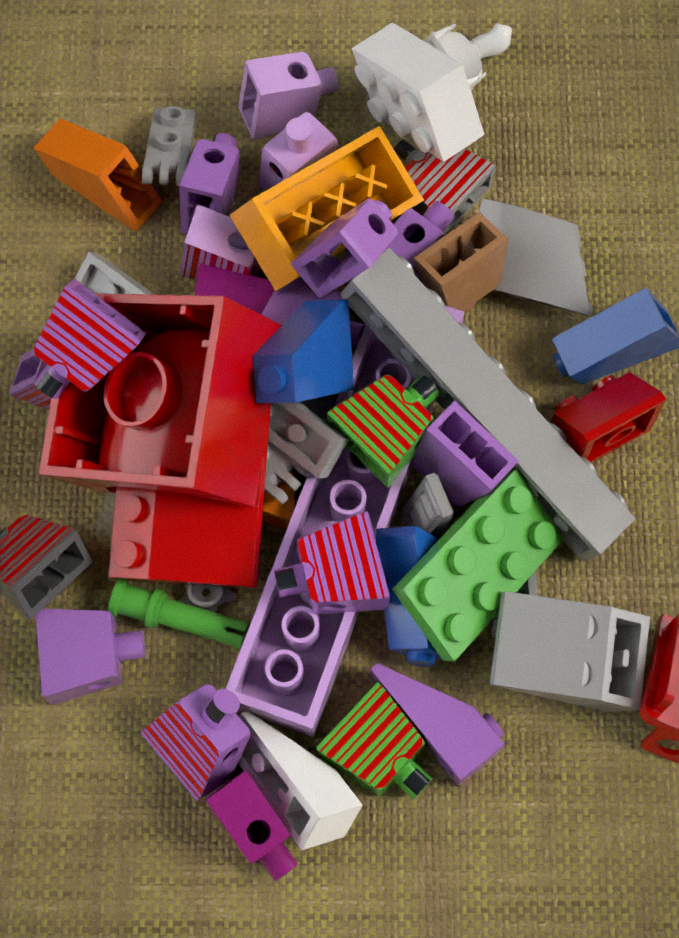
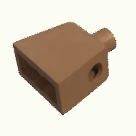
M478 212L414 257V263L422 284L427 289L435 291L443 300L444 305L464 311L465 313L470 312L478 300L499 285L508 247V238Z

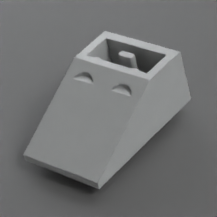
M507 591L501 592L490 685L605 712L640 710L650 617L610 606Z

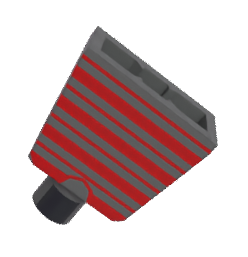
M25 515L19 517L5 531L0 530V592L29 620L93 562L80 536L73 528Z

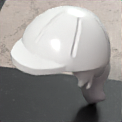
M496 23L492 30L478 35L469 41L461 33L451 31L456 27V24H452L436 32L432 31L425 37L424 41L463 64L470 90L472 91L473 87L486 76V72L482 74V62L480 59L500 55L510 46L511 27Z

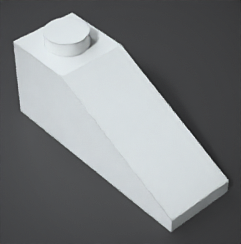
M251 712L241 713L239 718L249 728L251 736L238 764L244 771L248 772L299 848L304 850L345 837L363 805L339 773Z

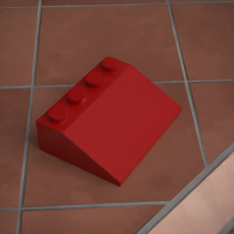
M270 413L255 507L238 506L223 501L175 492L116 486L108 577L146 583L257 588Z

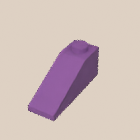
M377 663L370 669V679L374 684L378 682L383 686L425 741V747L457 786H460L502 751L505 744L500 738L504 735V732L490 714L485 713L481 716L475 707Z

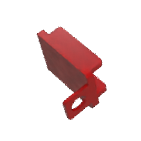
M663 613L657 620L639 710L642 720L656 728L642 740L641 748L675 763H679V749L665 748L658 741L669 739L679 742V614L673 618Z

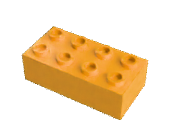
M378 126L252 198L229 216L273 288L277 291L300 277L291 263L331 223L363 201L371 199L383 202L390 209L391 220H393L407 209L424 201L383 130ZM342 243L331 255L334 256L346 249L344 244Z

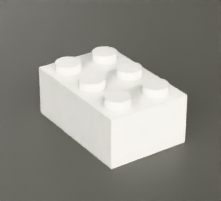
M393 22L352 48L357 62L354 68L355 73L361 84L367 89L370 98L367 101V106L372 116L378 122L384 121L390 125L400 137L406 136L415 142L422 152H429L444 162L485 135L462 63Z

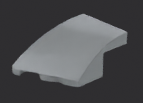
M482 199L479 212L508 238L501 281L492 291L504 293L510 297L549 305L554 309L591 317L593 309L592 304L588 301L584 276H587L585 262L580 254L582 245L579 227L576 224L546 214Z

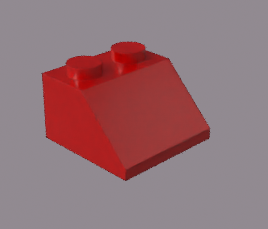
M631 372L617 379L614 375H610L596 383L592 387L593 392L578 399L574 395L560 402L554 408L555 412L553 413L551 423L562 430L566 436L567 443L579 456L593 463L651 431L666 398L661 391Z

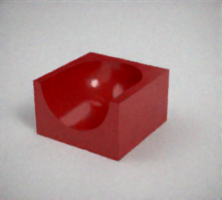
M94 293L146 332L137 347L89 391H82L70 382L57 399L51 398L38 474L108 494H116V486L135 487L204 497L238 506L255 507L271 403H256L253 355L280 328L281 324L225 296Z

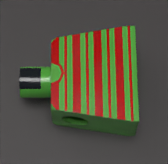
M385 375L332 408L327 413V423L349 439L346 447L389 488L415 456L425 430L434 422L433 416L426 407L440 395V392L436 385L425 375L418 377L406 389L394 377Z
M378 682L316 747L317 755L323 761L379 797L395 782L415 800L433 780L414 762L416 757L423 751L425 741Z

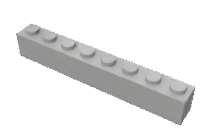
M389 247L369 269L352 279L340 293L343 299H348L349 306L416 379L421 375H425L436 385L440 395L435 400L444 410L456 401L519 461L513 468L519 470L564 537L563 541L582 562L601 555L636 519L627 509V503L622 496L613 490H609L597 476V471L592 463L586 458L579 456L570 447L562 430L556 425L549 423L540 414L532 397L525 391L518 389L510 381L502 364L494 357L488 356L475 342L472 331L466 325L457 322L445 309L441 297L421 283L414 275L411 264L404 257L396 255Z

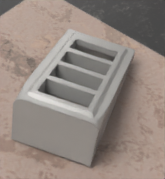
M432 473L425 476L405 503L401 517L405 526H417L440 539L451 527L453 510L438 475Z

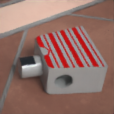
M402 139L393 148L424 201L411 209L423 216L436 200L454 213L455 218L443 231L444 235H447L493 185L495 165L466 149H462L443 162L429 152L424 153L418 150L405 139Z

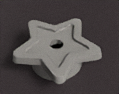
M187 584V591L178 602L216 613L218 606L234 602L236 595L226 586ZM209 589L211 593L209 596H203L202 591Z

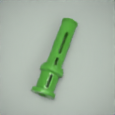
M125 579L117 580L108 605V611L112 613L114 618H117L118 615H123L140 620L149 629L158 628L161 624L230 645L241 650L245 640L244 636L228 631L232 630L246 635L250 625V621H242L168 599V593H165L163 589L156 588L154 592L130 585L128 580Z

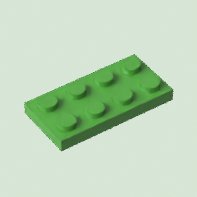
M512 468L492 491L479 497L392 590L443 661H456L499 612L501 592L516 593L561 543L564 537L519 470Z

